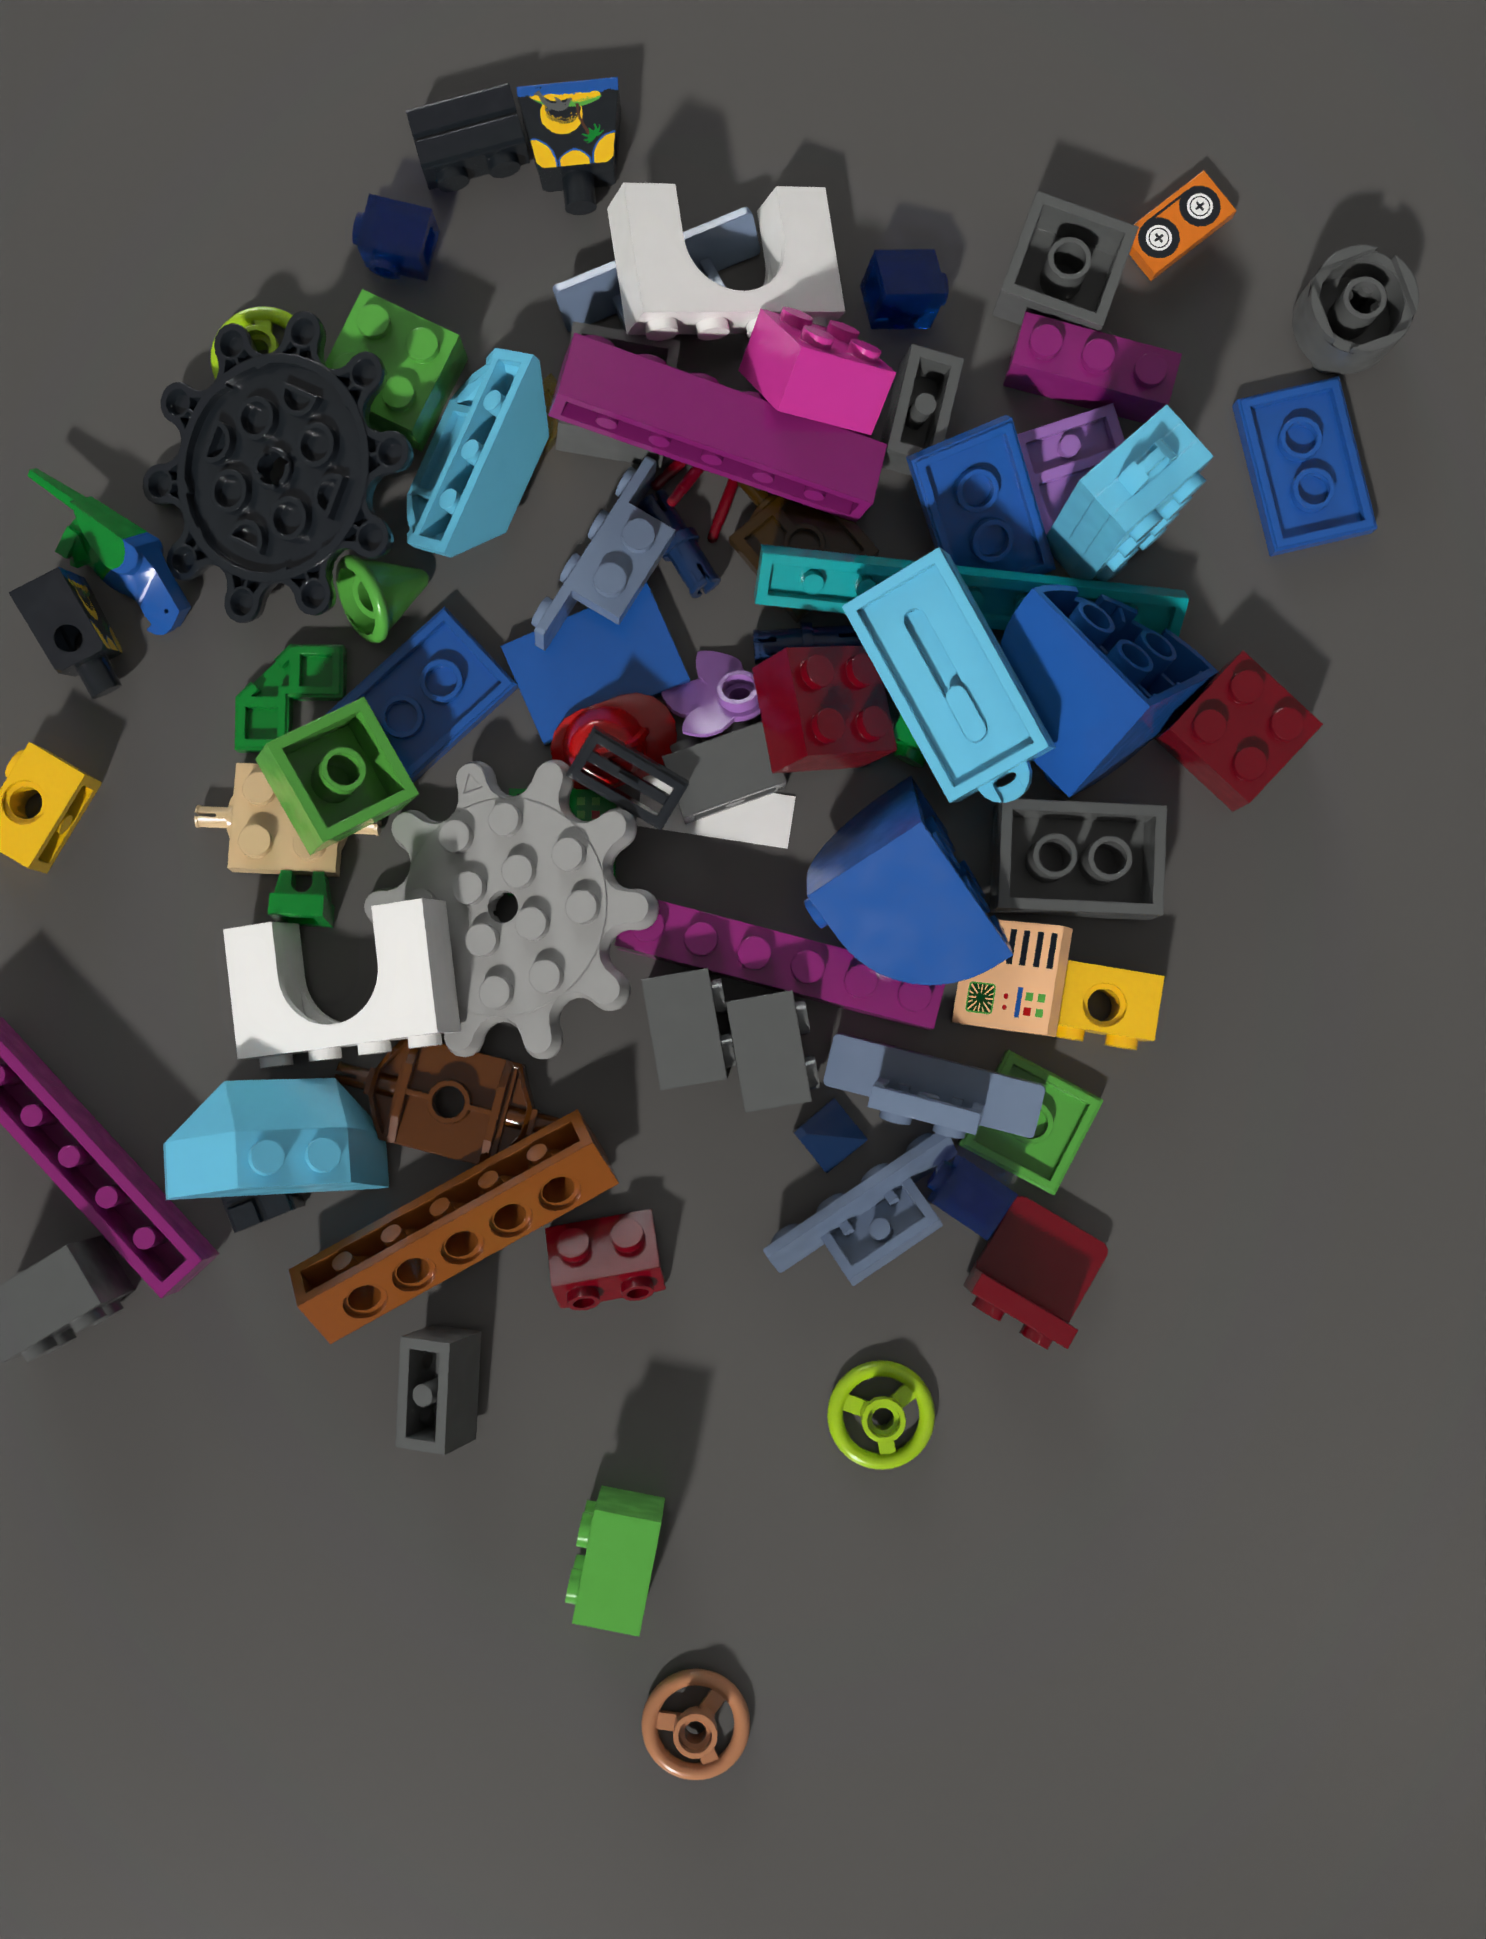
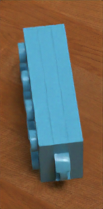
M1167 404L1079 480L1046 535L1052 556L1072 578L1097 579L1098 581L1109 582L1128 564L1127 561L1139 550L1138 547L1144 551L1167 530L1166 527L1180 514L1179 511L1193 498L1192 495L1207 481L1200 473L1214 456Z
M938 547L844 604L842 608L949 803L960 802L978 791L985 798L993 802L1008 803L1017 800L1028 790L1032 782L1030 762L1053 750L1056 746L950 554ZM1012 772L1016 774L1015 779L1003 787L996 786L999 779Z

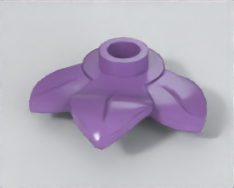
M698 651L696 656L698 679L661 692L663 701L672 713L685 718L682 732L689 736H713L723 732L733 722L748 721L761 714L753 674L744 671L739 659L721 652Z

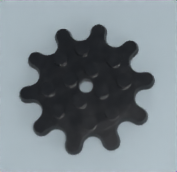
M300 311L290 318L281 345L269 354H261L257 351L254 340L243 326L234 323L225 325L215 337L214 348L218 359L219 371L214 383L206 390L198 391L182 382H174L167 386L161 397L162 413L167 420L178 428L181 436V445L178 454L173 460L154 465L146 472L142 487L144 495L150 502L157 505L175 504L180 508L184 517L183 533L168 551L167 566L174 578L183 581L198 578L214 565L220 567L227 579L225 610L230 619L237 623H249L258 619L264 612L272 589L279 583L290 587L299 609L305 614L317 616L331 610L337 598L332 571L335 561L341 553L351 549L363 557L376 559L389 553L394 544L393 533L387 523L375 515L372 505L373 495L377 484L385 476L406 470L411 466L414 458L413 448L406 436L397 431L377 432L372 429L369 413L371 404L384 388L388 379L387 370L382 360L377 355L365 351L355 355L345 366L339 369L328 368L324 361L325 327L317 315L308 311ZM282 457L288 463L285 464L284 474L279 480L280 485H276L270 479V471L273 468L274 461Z

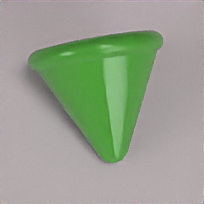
M352 554L341 557L336 567V586L343 610L356 632L363 639L373 644L381 643L385 640L388 631L427 587L429 582L427 572L422 569L362 559Z

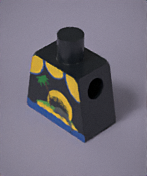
M618 77L516 87L523 123L543 191H563L565 211L569 214L586 215L594 212L597 208L595 188L612 186L617 180L621 122Z
M57 567L9 592L58 674L74 677L80 676L92 699L105 696L122 686L109 660L122 653V648L85 577ZM82 634L83 642L77 650L76 641L79 635Z

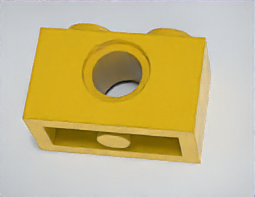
M29 742L24 750L18 751L9 761L5 770L7 779L0 788V852L28 869L47 874L102 782L50 751ZM39 793L42 798L41 810L36 816L28 819L25 812L26 802L31 796Z
M1068 960L1056 1037L1084 1041L1085 1032L1106 1035L1104 1045L1137 1050L1138 1041H1155L1165 976ZM1096 990L1105 993L1112 1004L1110 1015L1103 1021L1093 1018L1088 1010V999Z

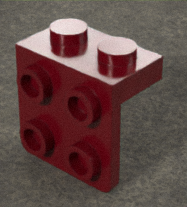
M1017 1196L1009 1204L963 1286L976 1295L971 1305L998 1321H1001L1005 1313L1023 1323L1019 1331L1020 1334L1047 1350L1053 1341L1068 1349L1078 1332V1329L1069 1322L1108 1255V1248L1102 1241L1025 1196Z

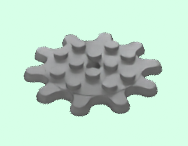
M561 760L546 761L539 766L526 791L516 796L507 795L501 791L497 784L496 775L487 763L471 761L462 766L457 772L458 804L455 812L447 820L436 822L418 810H407L400 813L392 823L391 830L395 841L409 854L410 870L405 881L398 887L380 888L368 895L365 900L364 910L370 922L373 923L371 906L419 898L446 901L461 1032L444 1034V1040L450 1052L456 1056L469 1057L475 1055L484 1044L486 1034L490 1028L497 1023L508 1022L518 1028L526 1051L532 1057L541 1060L550 1059L558 1054L563 1045L560 1015L569 1001L576 998H585L605 1011H615L621 1009L629 1000L631 986L626 976L617 970L611 962V944L615 937L622 932L628 930L639 931L649 928L655 923L659 914V904L652 893L643 889L625 888L617 882L614 876L613 865L615 858L634 841L637 834V823L631 813L621 808L610 809L591 821L578 819L572 813L569 804L570 794L574 786V780L566 776L570 766ZM504 893H512L518 901V910L512 920L502 923L497 916H494L493 912L496 911L497 902L504 896Z

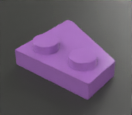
M1113 403L1017 434L1046 535L1079 480L1125 441Z

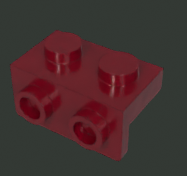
M652 1209L545 1228L551 1287L560 1308L588 1310L598 1306L603 1301L619 1298L638 1301L652 1296L654 1292L666 1289Z

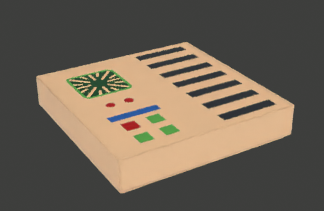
M999 920L1011 946L1013 956L980 975L958 982L952 1022L961 1025L1056 1037L1073 929L1060 925Z

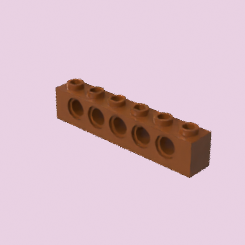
M576 1109L290 1268L289 1273L297 1307L329 1344L336 1342L619 1184L605 1150L580 1111Z

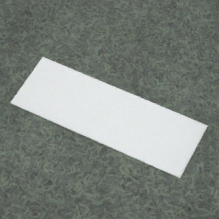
M652 775L643 777L644 780L668 794L671 793L672 787ZM643 793L640 794L639 802L659 813L663 805ZM773 793L688 824L684 823L677 804L662 830L788 849L796 796ZM637 817V826L655 828Z

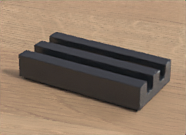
M595 725L566 773V776L660 831L689 785L687 779ZM599 744L672 787L671 793L668 794L596 752L594 748ZM586 762L592 763L662 804L663 806L659 813L584 770L583 767Z

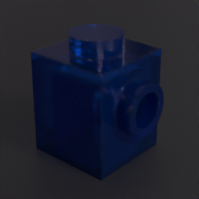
M369 194L365 212H358L355 217L352 240L353 244L357 246L365 266L369 267V270L374 274L394 280L399 279L400 275L427 281L440 231L432 208Z
M935 249L874 250L860 284L871 329L931 328L940 307L945 305L949 292L948 278L944 272H941Z
M958 1155L955 1156L951 1163L945 1159L942 1160L926 1185L933 1190L927 1198L929 1202L987 1241L1018 1196L1017 1193Z

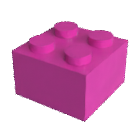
M783 307L781 314L761 308L738 371L777 411L872 435L896 375V372L880 359L882 351L867 342L858 340L860 332L842 322L830 320L828 326L825 327L814 324V319L811 316L794 308Z

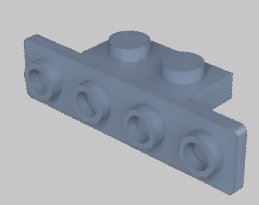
M748 207L740 208L683 232L687 251L695 265L710 280L723 287L725 285L717 271L760 253L754 217ZM615 260L553 286L552 290L567 331H572L573 321L591 324L613 314H617L626 331Z
M646 456L638 469L631 466L624 473L615 493L619 499L610 513L604 509L600 511L588 533V538L591 539L590 544L582 556L574 553L566 563L560 576V581L564 584L554 599L548 596L545 597L537 608L531 625L536 627L534 630L535 646L546 651L577 601L620 625L675 537V529L637 508L655 480L656 460Z
M837 1033L833 1037L823 1079L826 1086L868 1096L869 1102L867 1107L880 1110L879 1117L883 1120L902 1125H910L912 1119L934 1124L932 1131L956 1139H964L966 1133L976 1135L980 1125L1032 1138L1035 1135L1046 1091L1045 1085L844 1033Z
M926 1133L919 1136L909 1144L905 1154L890 1164L882 1163L870 1169L863 1176L859 1185L845 1194L838 1193L824 1200L818 1206L817 1213L799 1225L791 1224L782 1228L774 1235L771 1240L772 1243L765 1247L763 1252L776 1270L782 1273L825 1244L851 1285L855 1286L943 1226L941 1220L915 1183L956 1156L957 1150L952 1139L937 1133Z

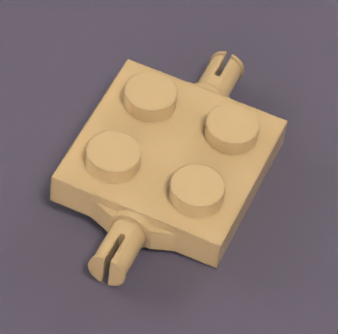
M236 763L234 794L228 807L197 805L195 808V813L199 815L194 816L196 828H227L230 838L227 868L232 872L280 874L281 870H290L295 875L312 876L313 871L325 872L330 877H340L341 852L348 837L310 856L258 764ZM379 820L354 834L380 836L381 828L379 825H382V821Z

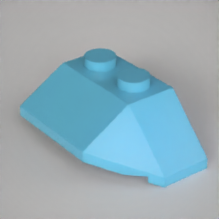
M494 348L486 358V365L474 372L449 400L407 493V521L410 529L407 533V543L412 547L451 558L507 532L549 438L540 360L536 356Z
M336 1078L224 1081L163 1144L166 1200L382 1189L389 1187L386 1141L378 1139L370 1115Z

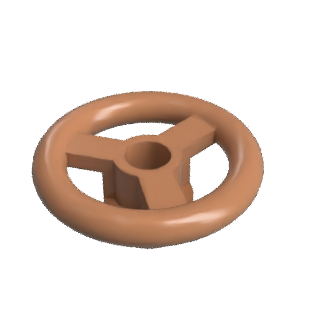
M698 1668L681 1670L662 1680L649 1695L642 1713V1736L649 1754L666 1772L686 1780L710 1779L728 1770L743 1753L750 1734L749 1709L739 1689L723 1675L711 1670ZM688 1686L710 1688V1691L699 1706L690 1707L683 1713L661 1710L667 1698L679 1689ZM726 1700L733 1713L734 1731L730 1743L718 1755L715 1748L718 1736L715 1713ZM693 1721H698L705 1726V1730L699 1734H693L687 1730L686 1726ZM658 1729L673 1731V1741L677 1750L687 1758H700L701 1762H686L672 1755L663 1745Z

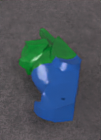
M37 468L30 469L27 476L70 507L76 517L66 527L55 552L65 559L69 558L70 566L72 567L90 566L109 587L135 600L144 616L151 623L147 631L155 635H164L180 627L191 609V605L167 566L163 557L164 551L160 539L92 496L85 497Z

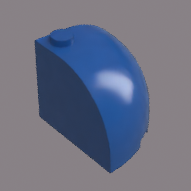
M1042 585L1032 588L1019 604L1006 626L1000 647L1056 746L1053 750L1033 761L1043 770L1046 780L1070 798L1101 781L1136 755L1204 690L1219 671L1190 645L1167 628L1159 634L1133 620L1138 615V610L1118 600L1101 594L1094 602L1077 597L1079 591L1074 586Z
M909 776L882 794L841 827L818 852L808 869L806 878L808 898L804 900V904L814 922L821 929L828 925L843 946L857 960L881 975L910 984H950L980 975L1013 956L1011 946L998 918L995 915L990 918L987 916L990 909L984 899L985 893L966 860L958 863L953 854L956 852V849L947 835V829L912 776Z

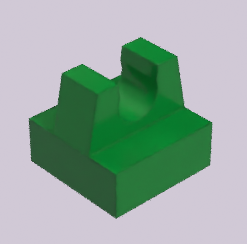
M281 870L275 892L269 893L268 915L276 922L297 923L299 926L333 927L335 906L331 902L329 879L325 872L313 871L311 887L307 891L298 892L295 888L296 875L290 870Z

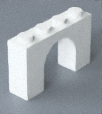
M623 182L607 208L627 335H646L647 339L653 341L667 340L675 337L677 334H697V337L701 340H716L728 334H747V337L750 339L761 308L781 314L783 307L794 308L811 316L814 319V324L825 327L828 326L830 320L837 321L845 313L825 187L776 186L757 210L765 259V281L762 287L747 291L723 287L710 280L695 265L684 241L675 184Z
M419 898L371 906L378 962L377 981L372 996L363 1009L352 1018L343 1022L336 1021L323 1013L309 994L305 980L299 924L266 922L223 929L237 1059H259L260 1068L294 1065L293 1054L308 1052L309 1062L342 1058L341 1048L357 1046L358 1055L385 1053L392 1051L391 1041L408 1039L409 1049L442 1045L441 1034L461 1032L446 901Z

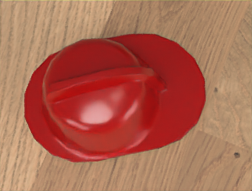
M637 692L623 694L580 709L565 717L554 731L550 748L552 760H561L571 766L595 725L664 766L662 756L672 753L670 746L676 743L677 739L675 720L667 706L655 697ZM599 744L594 748L596 752L641 778L650 775ZM588 761L583 767L584 770L615 788L626 784ZM574 780V788L589 789Z

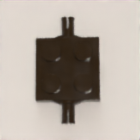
M740 482L737 483L757 507L750 520L729 536V543L756 576L761 544L878 557V548L857 523ZM783 607L796 623L812 611Z

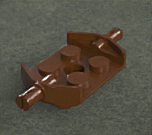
M403 1039L392 1048L391 1052L387 1053L376 1068L370 1067V1069L340 1061L336 1070L356 1075L357 1078L342 1074H335L334 1076L340 1084L362 1089L364 1094H368L371 1117L379 1140L476 1165L560 1119L539 1113V1110L535 1109L525 1064L478 1052L469 1057L456 1056L443 1043L437 1046L409 1049L408 1039ZM446 1086H453L459 1089L465 1100L463 1110L453 1118L441 1115L435 1106L437 1093Z

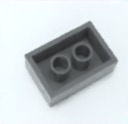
M1017 799L1008 803L998 802L993 807L989 913L1152 920L1163 916L1167 806Z

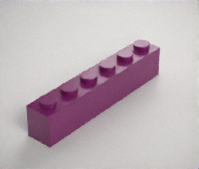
M575 332L563 360L548 416L855 523L874 502L887 448L886 443L872 439L868 434L777 411L758 392H740L719 384L714 377L708 374H690L668 366L663 359L651 354L637 355L615 347L610 340L598 335L584 336Z
M657 900L659 914L652 926L644 930L622 932L616 937L614 944L617 949L695 970L708 968L710 974L779 992L793 990L794 996L923 1030L934 1029L945 984H910L886 977L868 968L844 948Z
M0 1017V1124L160 1298L179 1292L220 1253L171 1200H166L164 1192L4 1018Z

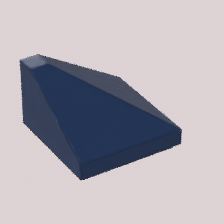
M835 1098L792 1131L826 1174L868 1140Z

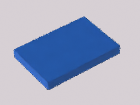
M1339 376L1237 399L1234 402L1232 408L1270 557L1371 534L1377 529Z
M1008 415L1001 416L906 457L935 549L940 547L950 554L955 565L1041 575L1056 569L1012 417Z
M648 583L644 585L620 625L587 608L566 618L546 651L535 646L534 632L501 645L544 746L552 743L554 731L563 719L580 709L619 695L636 692L656 698L661 696L662 691L690 682L689 675Z
M444 606L326 714L365 697L414 783L519 687Z

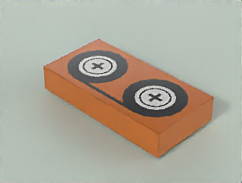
M1203 170L1133 224L1139 228L1129 255L1148 279L1152 281L1230 221L1237 210Z

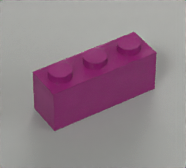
M1025 312L1015 338L1003 386L1092 410L1113 403L1118 417L1146 423L1166 404L1169 405L1182 353Z

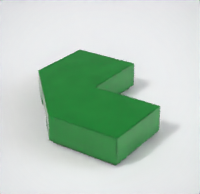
M290 644L275 658L276 662L254 683L250 682L235 698V750L239 753H260L266 743L293 731V701L342 700L346 696L347 648L339 644Z

